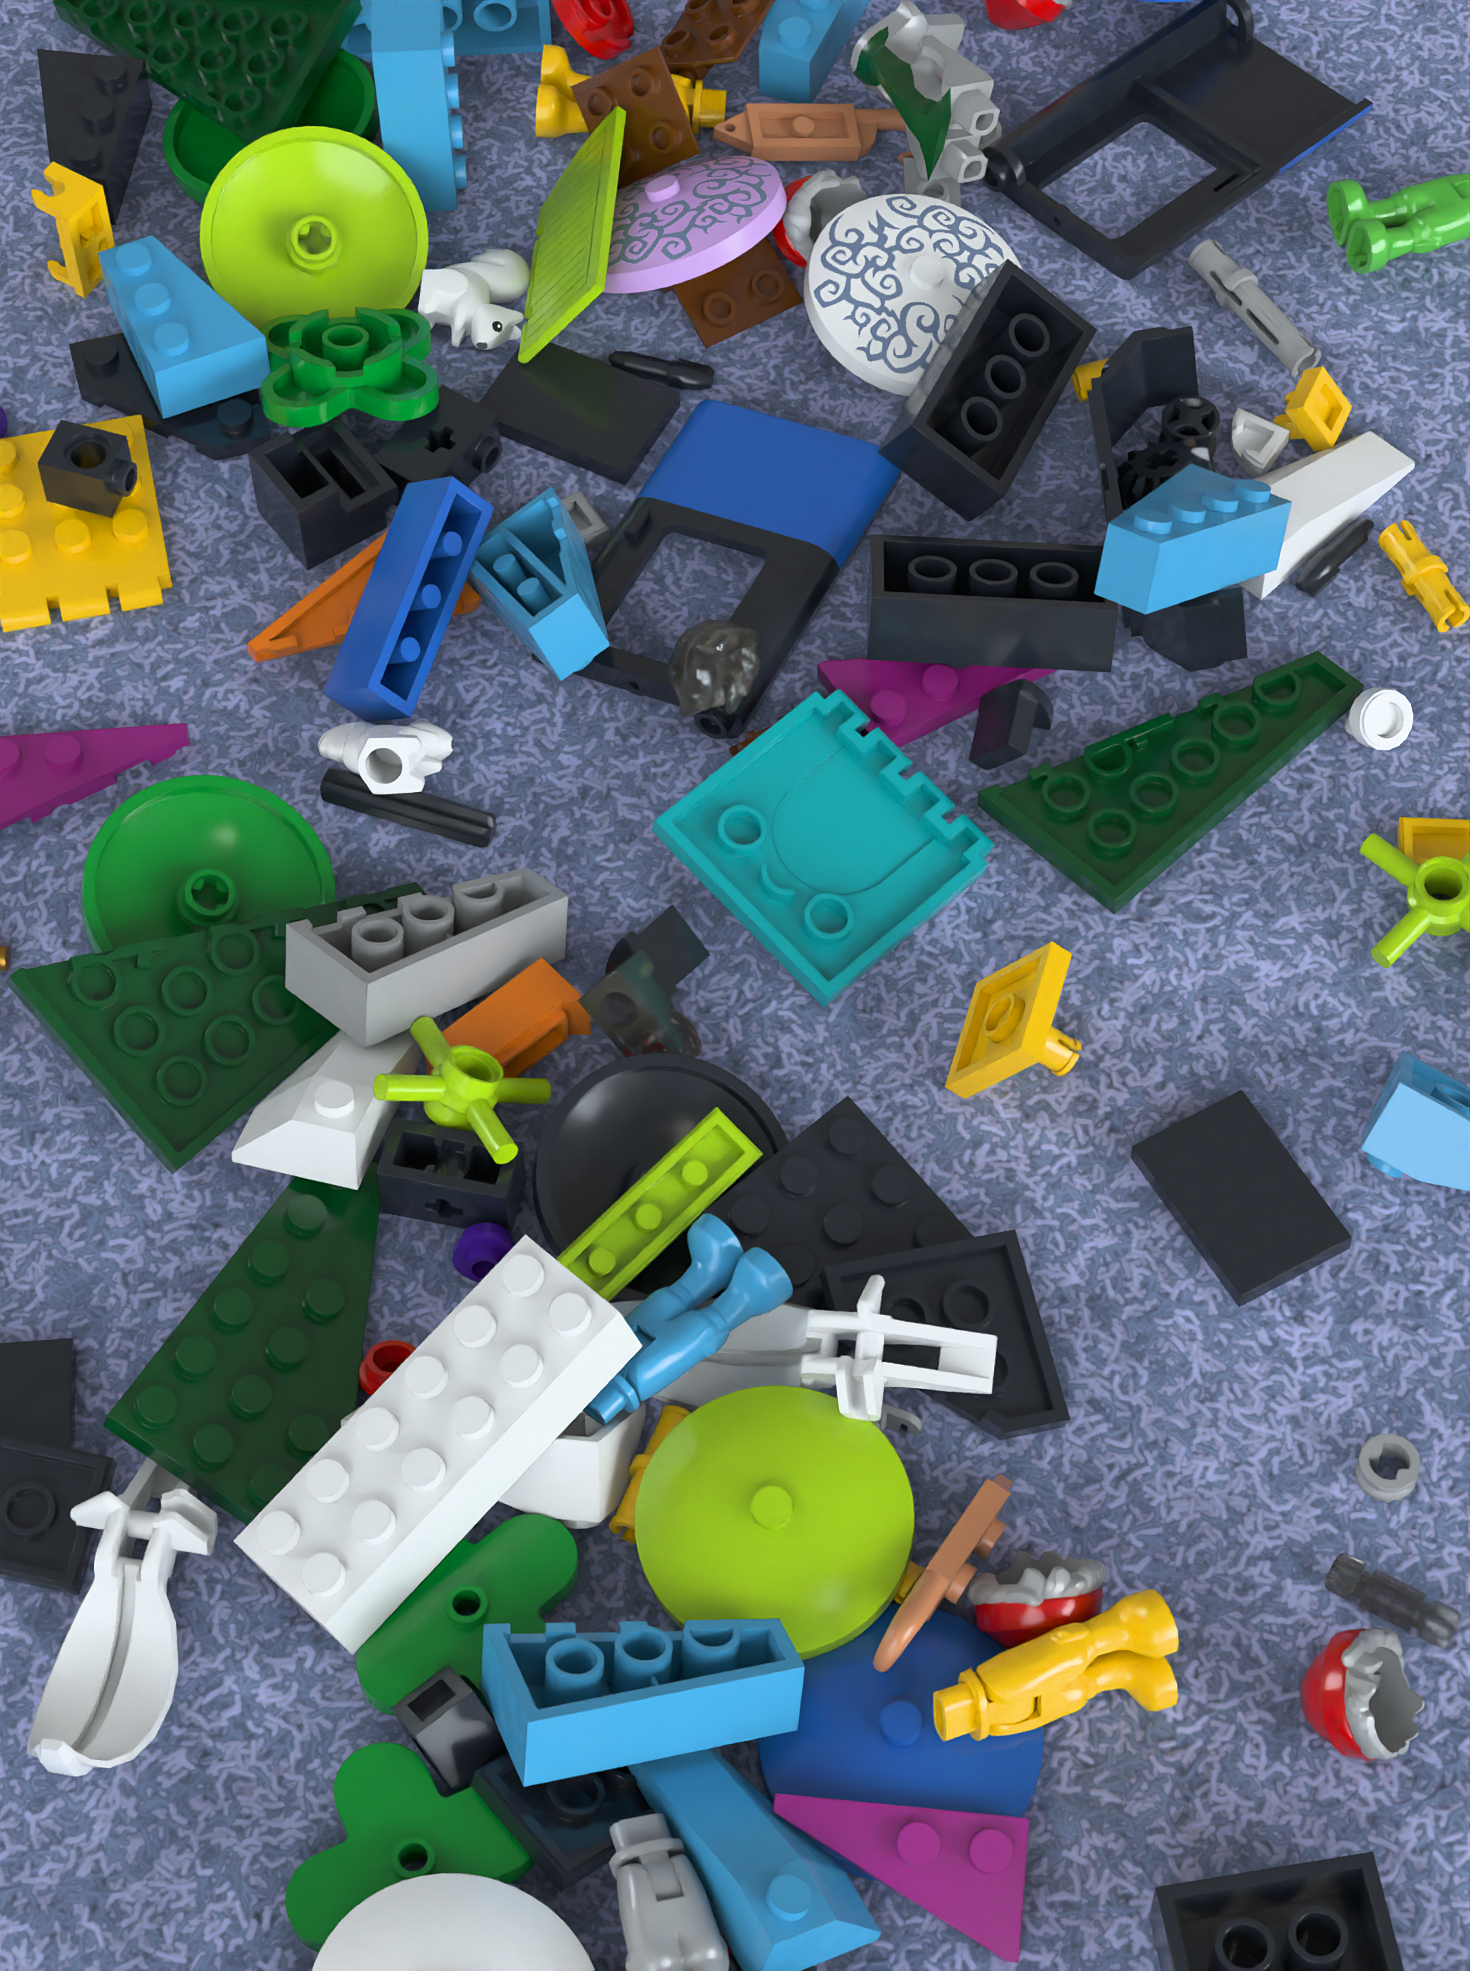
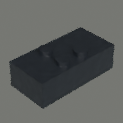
M1005 260L973 287L878 453L963 519L971 522L1005 496L1097 329L1011 260Z
M872 534L867 589V660L938 663L952 668H966L971 665L1111 672L1118 603L1094 594L1104 546Z

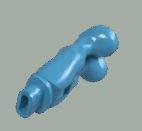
M710 1213L703 1214L692 1224L687 1233V1243L692 1259L691 1266L674 1284L654 1291L624 1317L642 1344V1347L582 1411L601 1425L609 1422L622 1409L631 1413L640 1407L639 1400L645 1401L659 1393L703 1359L716 1353L726 1343L729 1332L752 1317L769 1313L785 1303L792 1296L793 1287L788 1275L777 1260L759 1247L750 1248L744 1254L737 1237L723 1221ZM726 1289L709 1307L697 1310L699 1306L714 1295Z

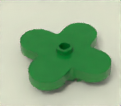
M355 307L356 317L329 319V311L325 309L308 315L281 316L266 322L259 328V331L266 339L272 372L261 384L262 407L265 416L279 425L304 428L326 423L350 408H355L374 417L390 421L412 420L427 415L439 403L438 374L431 366L421 362L431 352L430 323L424 316L411 310L399 308L374 310L364 307Z
M524 1514L503 1522L478 1543H469L463 1537L359 1648L356 1658V1669L360 1687L369 1703L379 1711L395 1716L390 1709L392 1706L448 1664L489 1709L480 1688L484 1624L510 1623L511 1634L545 1633L546 1622L542 1617L570 1594L578 1578L579 1562L577 1547L568 1529L551 1517L540 1514ZM467 1611H477L475 1614L470 1616L460 1615L461 1613Z
M373 1743L352 1753L343 1762L335 1778L334 1800L339 1818L347 1834V1839L337 1846L310 1857L296 1869L286 1889L285 1907L292 1930L297 1938L305 1946L319 1953L329 1935L351 1910L368 1897L386 1887L415 1877L441 1873L477 1875L508 1884L525 1875L535 1865V1862L472 1787L449 1797H443L437 1792L425 1763L415 1752L396 1743ZM414 1861L426 1862L425 1866L417 1871L404 1869L407 1864Z

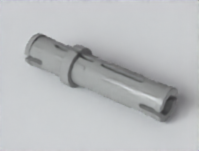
M1208 239L1193 250L1188 259V264L1216 292L1215 299L1224 310H1233L1257 338L1281 361L1293 377L1302 376L1304 370L1314 368L1318 364L1322 354L1320 349L1314 346L1287 318L1285 313L1258 287L1259 280L1250 269H1241L1215 239L1213 241Z

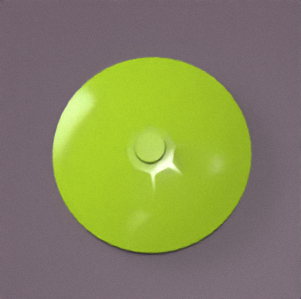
M321 126L293 127L268 134L250 143L239 151L220 171L209 190L202 210L200 252L208 284L258 330L266 322L281 316L308 315L325 309L329 311V319L356 317L355 307L374 310L388 308L407 310L417 295L422 282L423 269H426L429 243L427 219L423 204L412 181L401 166L381 148L360 136L343 130Z
M769 1385L734 1391L702 1405L689 1414L672 1429L653 1454L640 1483L635 1506V1539L646 1580L664 1611L680 1628L684 1629L686 1620L780 1619L801 1660L819 1656L850 1642L881 1616L899 1591L906 1576L915 1539V1514L909 1479L898 1454L885 1435L872 1421L851 1419L843 1416L839 1411L837 1398L815 1390L795 1386Z

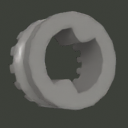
M1391 1433L1378 1434L1368 1439L1361 1448L1355 1470L1357 1484L1360 1488L1362 1487L1363 1493L1367 1496H1372L1373 1500H1383L1385 1503H1390L1393 1500L1398 1502L1403 1497H1408L1415 1487L1421 1466L1419 1453L1414 1445L1402 1436ZM1381 1455L1382 1457L1390 1455V1458L1396 1457L1398 1462L1403 1463L1404 1469L1398 1470L1394 1480H1388L1375 1474L1370 1465H1378Z

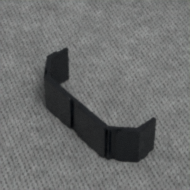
M1192 326L1169 330L1165 327H1156L1134 331L1107 360L1101 371V376L1091 379L1092 390H1087L1107 527L1110 521L1123 513L1112 447L1148 408L1166 405L1172 399L1183 395L1199 396ZM1241 587L1213 591L1149 614H1143L1121 605L1124 628L1130 627L1132 637H1143L1145 643L1153 651L1189 672L1216 668L1225 661L1248 658Z

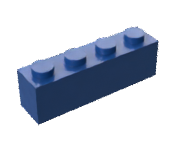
M453 476L407 484L322 693L365 722L411 718L495 507Z

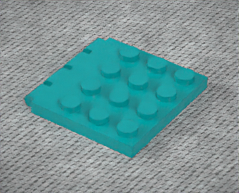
M841 689L834 691L826 699L815 691L655 819L652 827V832L823 1008L828 1006L981 877L988 866V863L983 858L995 846L965 814L960 815L950 824L944 820L951 814L956 805L921 770L907 781L902 777L912 766L913 761L880 728H875L864 738L859 734L868 725L870 718Z

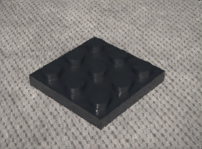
M846 1096L701 1214L702 1216L703 1214L710 1213L723 1221L737 1237L744 1254L750 1248L759 1247L777 1260L788 1275L793 1287L792 1296L785 1303L828 1311L819 1278V1274L824 1266L974 1237L849 1096ZM838 1340L836 1358L848 1356L854 1351V1349Z

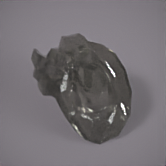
M705 620L685 630L675 643L669 660V678L680 700L679 714L681 716L691 717L706 709L724 704L728 714H732L738 708L741 699L751 691L752 681L756 678L760 665V659L755 650L760 632L756 628L728 620Z

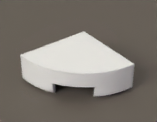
M1238 408L1232 421V440L1230 434L1232 453L1238 464L1251 476L1257 478L1269 471L1288 443L1290 430Z

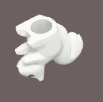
M487 249L483 254L472 257L471 262L453 264L443 269H423L418 313L428 320L430 330L435 323L451 326L452 346H459L464 337L471 335L472 343L482 350L493 349L508 340L521 337L522 332L516 324L524 320V315L521 312L494 304L514 301L520 298L528 289L530 271L523 257L509 249Z
M419 718L409 726L352 722L326 731L318 742V749L323 757L344 763L350 771L359 774L373 794H397L422 791L425 785L424 776L441 770V760L449 756L454 750V740L447 731L429 722L426 718Z

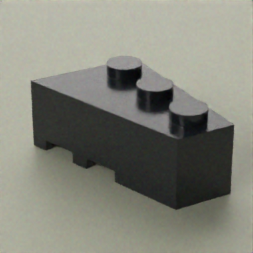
M37 49L50 164L55 162L102 185L110 223L115 225L153 106L144 59Z

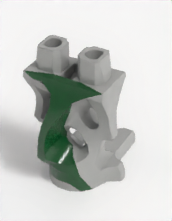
M910 0L900 2L896 11L867 29L858 39L850 60L852 73L885 102L893 104L906 123L909 149L916 161L920 178L932 181L952 177L959 183L980 180L985 175L988 162L985 155L978 149L980 138L983 135L990 134L996 127L1000 109L990 101L994 79L973 62L957 53L965 27V22L958 14L923 15Z

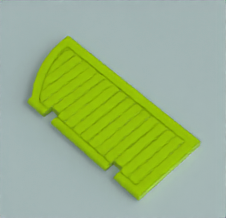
M618 105L582 145L558 179L543 206L539 209L536 235L539 239L534 243L524 317L528 322L522 326L518 360L521 363L529 362L605 290L626 111Z

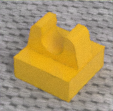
M1320 366L1304 370L1295 390L1289 392L1284 399L1287 403L1284 410L1286 414L1276 416L1274 423L1290 430L1289 439H1305L1314 452L1334 447L1352 406L1325 368Z

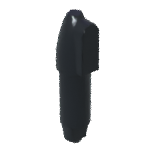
M617 350L608 357L611 366L638 377L665 383L669 387L681 390L710 389L714 381L715 371L710 366L681 358L678 361H668L633 351Z
M1362 518L1350 525L1325 549L1318 551L1315 556L1306 562L1298 574L1295 582L1297 589L1306 591L1313 598L1338 576L1341 571L1339 566L1368 541L1367 535L1374 528V522L1370 519Z

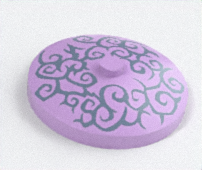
M711 157L664 169L617 191L605 290L603 293H636L668 287L710 272L748 251L768 235L785 212L787 196L776 168L769 162L755 157Z

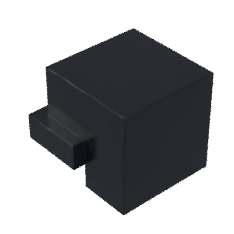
M338 416L321 425L305 427L292 435L289 431H286L247 452L258 512L307 571L387 528L385 509L399 502L398 486Z

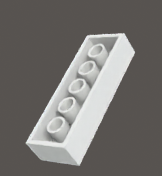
M525 1234L236 1537L234 1542L267 1576L353 1655L638 1352L642 1344L616 1308Z

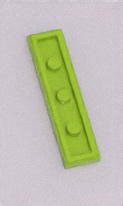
M716 1107L567 1247L556 1260L610 1303L707 1208L760 1159L763 1153Z

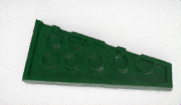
M1315 651L1255 676L1252 685L1222 697L1219 692L1204 697L1198 700L1197 708L1178 716L1172 717L1168 712L1084 748V755L1053 768L1049 763L1029 770L1026 779L1001 789L997 783L978 791L977 806L1111 913L1116 914L1350 710L1355 699L1363 692L1364 684L1321 652Z

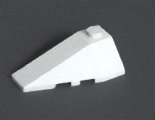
M1369 431L1339 443L1333 448L1322 450L1252 479L1266 483L1271 487V494L1292 501L1277 570L1238 584L1262 600L1414 469L1415 462Z
M442 1014L433 1018L436 1025H438ZM410 1029L368 1048H364L340 1030L255 1107L232 1151V1162L358 1190L400 1104V1101L377 1100L373 1092L374 1079L378 1074L414 1075L424 1054L410 1033Z
M639 1402L640 1407L632 1413L622 1409L605 1425L599 1424L585 1412L581 1411L498 1501L528 1514H540L559 1519V1522L566 1528L584 1529L599 1525L603 1519L619 1506L628 1487L630 1479L628 1469L633 1458L636 1456L646 1416L645 1402ZM356 1409L355 1411H353L341 1420V1427L358 1411V1409Z

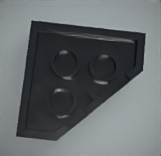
M123 333L69 344L81 399L99 408L105 404L128 415V417L141 414L145 429L167 439L172 435L195 446L196 452L215 461L248 454L247 452L271 440L258 388L163 419Z
M1015 1229L824 1266L821 1270L819 1278L828 1311L858 1312V1300L870 1277L880 1275L883 1277L885 1285L882 1290L879 1314L891 1316L894 1320L997 1336L992 1394L947 1392L917 1388L995 1438L1005 1440L1065 1427L1070 1421L1069 1412ZM847 1339L839 1340L855 1350L856 1341ZM884 1344L882 1362L938 1370L941 1347Z

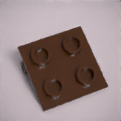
M689 0L673 29L661 42L660 49L670 74L690 79L693 89H695L696 80H703L708 73V69H711L714 64L736 62L775 0Z
M660 46L571 86L590 135L617 105L626 111L617 190L701 153Z
M767 236L737 258L710 272L678 284L659 288L664 294L670 291L674 292L706 349L803 303Z

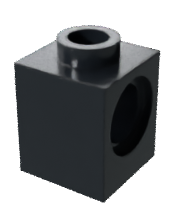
M60 420L37 463L48 502L110 518L113 517L122 498L131 495L137 480V465L132 462L127 436L65 420Z
M448 1664L390 1708L430 1767L454 1794L471 1787L476 1770L508 1752L497 1725L477 1695Z

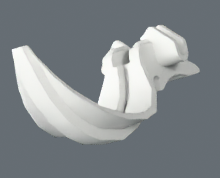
M874 1275L870 1277L858 1300V1312L817 1310L792 1303H783L769 1313L752 1317L729 1332L726 1343L716 1353L703 1359L668 1387L652 1397L695 1411L702 1405L720 1396L751 1387L782 1385L818 1389L831 1388L833 1385H836L839 1411L843 1416L863 1421H878L881 1419L884 1387L992 1394L998 1337L894 1320L891 1316L879 1314L885 1281L882 1276ZM710 1298L699 1306L697 1310L709 1307L717 1298ZM644 1300L613 1302L610 1304L624 1318ZM838 1340L856 1341L854 1359L851 1356L836 1358ZM884 1344H907L941 1347L938 1370L882 1362Z
M148 1457L123 1495L119 1494L117 1497L109 1491H104L74 1506L70 1512V1517L76 1521V1525L103 1529L104 1531L95 1556V1578L59 1650L35 1713L27 1742V1754L38 1757L48 1772L81 1776L86 1775L93 1767L111 1768L133 1760L155 1738L172 1704L179 1668L176 1621L166 1595L168 1577L171 1578L177 1550L211 1555L216 1541L218 1521L217 1513L196 1498V1490ZM151 1497L161 1499L160 1513L145 1511ZM136 1538L150 1540L143 1560L131 1558Z

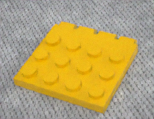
M141 414L82 424L127 436L132 462L137 465L135 487L130 496L122 498L112 518L46 500L37 463L56 429L0 439V618L4 633L51 625L49 609L59 607L63 622L111 614L108 601L110 598L119 597L122 612L164 604L161 589L172 588L173 586Z

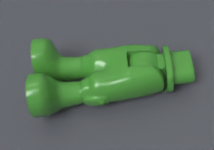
M1470 173L1447 175L1406 186L1394 192L1388 198L1367 201L1363 188L1356 180L1343 179L1334 181L1329 185L1326 203L1332 235L1338 246L1347 245L1346 258L1352 270L1356 273L1365 274L1378 271L1388 261L1407 253L1421 254L1431 252L1445 245L1470 237Z

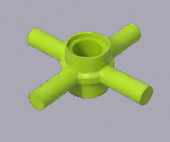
M1372 833L1367 837L1359 852L1408 888L1406 900L1410 911L1370 950L1372 958L1380 966L1389 968L1424 932L1434 936H1448L1463 928L1470 933V851L1460 861L1452 857L1439 856L1425 861L1420 866L1376 833ZM1440 893L1448 895L1452 899L1438 900L1430 895Z
M425 1016L417 1019L411 1025L410 1033L434 1069L431 1075L378 1074L373 1083V1092L376 1099L381 1101H423L425 1113L438 1126L467 1132L475 1131L497 1164L510 1162L517 1155L518 1147L493 1111L496 1103L546 1104L551 1097L549 1081L545 1078L503 1077V1069L493 1056L479 1048L468 1045H457L451 1048L431 1017Z

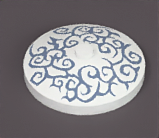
M914 194L882 195L857 202L836 215L822 230L814 244L805 269V306L810 322L819 339L845 368L880 389L910 397L973 287L1007 259L1011 260L1019 268L1021 266L1005 241L990 226L968 211L951 203L927 196Z

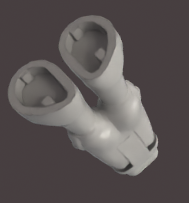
M651 1814L621 1820L613 1824L609 1831L616 1853L612 1856L609 1866L614 1878L617 1880L619 1913L628 1953L625 1964L626 1970L728 1971V1945L720 1936L710 1902L694 1867L685 1855L682 1840L671 1838L665 1816L663 1814Z

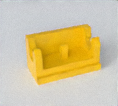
M52 162L43 172L45 180L52 185L54 196H47L43 191L37 189L31 190L34 205L41 211L55 217L56 228L60 238V248L63 251L66 267L53 260H49L47 265L50 274L55 279L75 288L77 295L86 298L103 280L98 252L115 247L105 194L102 185Z

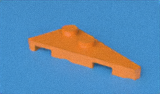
M388 530L247 643V653L256 663L343 643ZM466 581L452 616L472 612L481 605V597Z

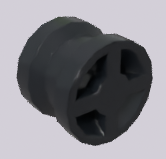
M1183 395L1172 399L1165 405L1162 411V431L1159 435V443H1163L1170 436H1172L1175 442H1180L1186 438H1193L1197 446L1207 447L1209 456L1213 458L1217 446L1216 434L1220 424V415L1216 406L1209 400L1196 395Z

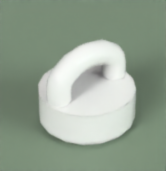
M1379 687L1370 688L1363 691L1355 699L1350 709L1349 718L1345 722V730L1366 747L1390 750L1399 746L1407 738L1412 728L1413 713L1411 704L1403 694L1396 690Z

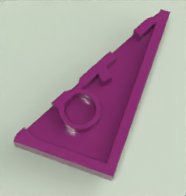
M187 723L0 736V830L27 817L34 823L50 815L60 805L73 804L117 783L115 775L146 760L153 766L172 757L177 750L190 745Z

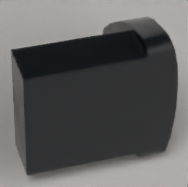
M1018 679L1003 684L983 695L978 707L979 714L968 760L984 770H991L1027 755L1032 727L1045 730L1051 729L1054 710L1051 700L1046 693L1032 681Z
M672 904L654 916L636 933L628 932L616 944L606 964L604 991L611 998L633 1004H643L645 999L659 991L665 1000L668 1001L677 993L675 986L707 959L710 953ZM658 993L656 997L658 998L659 1002H665L663 997ZM653 996L650 998L654 1004L658 1003Z

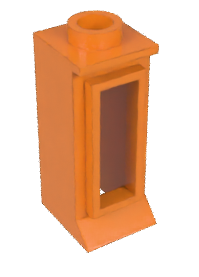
M541 957L443 1030L442 1034L451 1048L457 1045L479 1048L499 1062L503 1069V1077L518 1078L567 1041L569 1035H591L589 1002ZM425 1056L427 1074L425 1075H431L434 1068Z

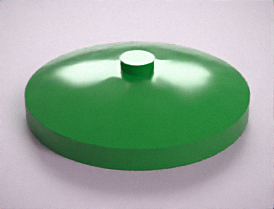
M339 48L293 127L321 126L353 133L373 143L379 130L380 119L376 87L364 64L354 55ZM181 99L177 101L168 116L162 139L164 156L176 183L190 198L203 205L220 171L239 151L248 146L247 143Z
M191 775L168 779L139 791L122 803L106 819L91 844L83 870L80 893L84 927L96 954L112 951L116 947L152 939L172 938L204 931L209 927L221 924L245 922L254 917L303 907L304 909L336 902V885L329 857L323 844L308 822L288 803L266 789L236 778L218 775Z

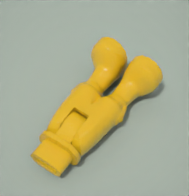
M543 45L541 84L538 86L536 105V137L558 138L566 134L589 132L571 86L593 76H586L573 71L565 49L558 45ZM671 74L694 134H699L700 127L714 128L725 121L727 90L703 89V80H696L695 89H693L690 79Z
M1144 1589L1124 1596L1110 1609L1084 1623H1071L1056 1627L1040 1637L990 1658L977 1666L975 1672H973L972 1667L961 1672L958 1684L933 1693L934 1724L942 1741H947L969 1733L974 1740L980 1741L986 1739L988 1734L992 1736H1005L1030 1731L1080 1710L1087 1700L1094 1697L1097 1693L1112 1689H1125L1147 1711L1157 1712L1176 1705L1178 1699L1177 1683L1164 1655L1176 1652L1179 1640L1175 1621L1168 1605L1154 1589Z

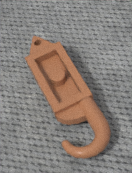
M746 103L744 112L716 125L712 137L749 153V157L765 161H858L859 157L866 156L873 149L877 131H903L906 133V123L898 110L891 108H854V104ZM911 151L899 154L898 161L903 164V158L914 157Z
M999 1473L993 1481L987 1478L895 1614L873 1659V1665L877 1671L886 1672L893 1666L926 1620L929 1621L944 1598L955 1605L959 1601L978 1570L968 1561L974 1553L986 1560L1007 1527V1524L999 1520L997 1516L1011 1494L1008 1492L1013 1484L1011 1480Z

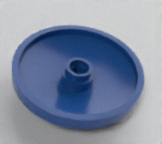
M889 1605L871 1626L850 1642L819 1656L802 1660L805 1669L798 1730L758 1738L760 1772L765 1790L772 1804L774 1794L778 1793L1021 1818L1024 1817L1035 1794L1043 1754L1042 1726L1012 1735L992 1736L988 1734L986 1739L980 1741L974 1740L969 1733L942 1741L934 1724L933 1693L958 1684L961 1672L970 1667L975 1672L977 1666L1006 1651V1649L990 1635L979 1630L977 1626L947 1612L935 1610L929 1621L926 1620L893 1666L886 1672H879L873 1665V1659L883 1636L901 1605ZM811 1839L845 1872L877 1881L855 1867V1864L819 1841Z

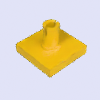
M1051 941L976 983L945 1088L967 1099L1038 1062L1050 1069L1058 1077L1064 1076L1072 1069L1079 1058V1054L1075 1052L1081 1050V1042L1073 1037L1070 1038L1051 1026L1072 954Z

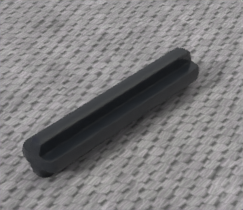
M338 767L328 768L320 785L321 798L324 802L477 847H488L496 832V816L492 812L423 792L373 794L359 774Z

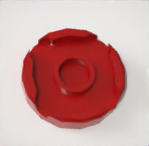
M552 0L554 9L566 30L592 56L607 61L618 57L630 49L632 41L628 40V38L634 34V20L626 0Z

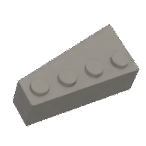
M528 867L453 884L452 895L443 898L433 895H422L421 892L398 897L397 908L366 916V911L362 906L337 912V923L312 928V924L308 919L286 924L285 988L364 1048H368L410 1029L411 1025L421 1017L427 1016L433 1019L501 988L541 957L549 965L565 959L568 895Z

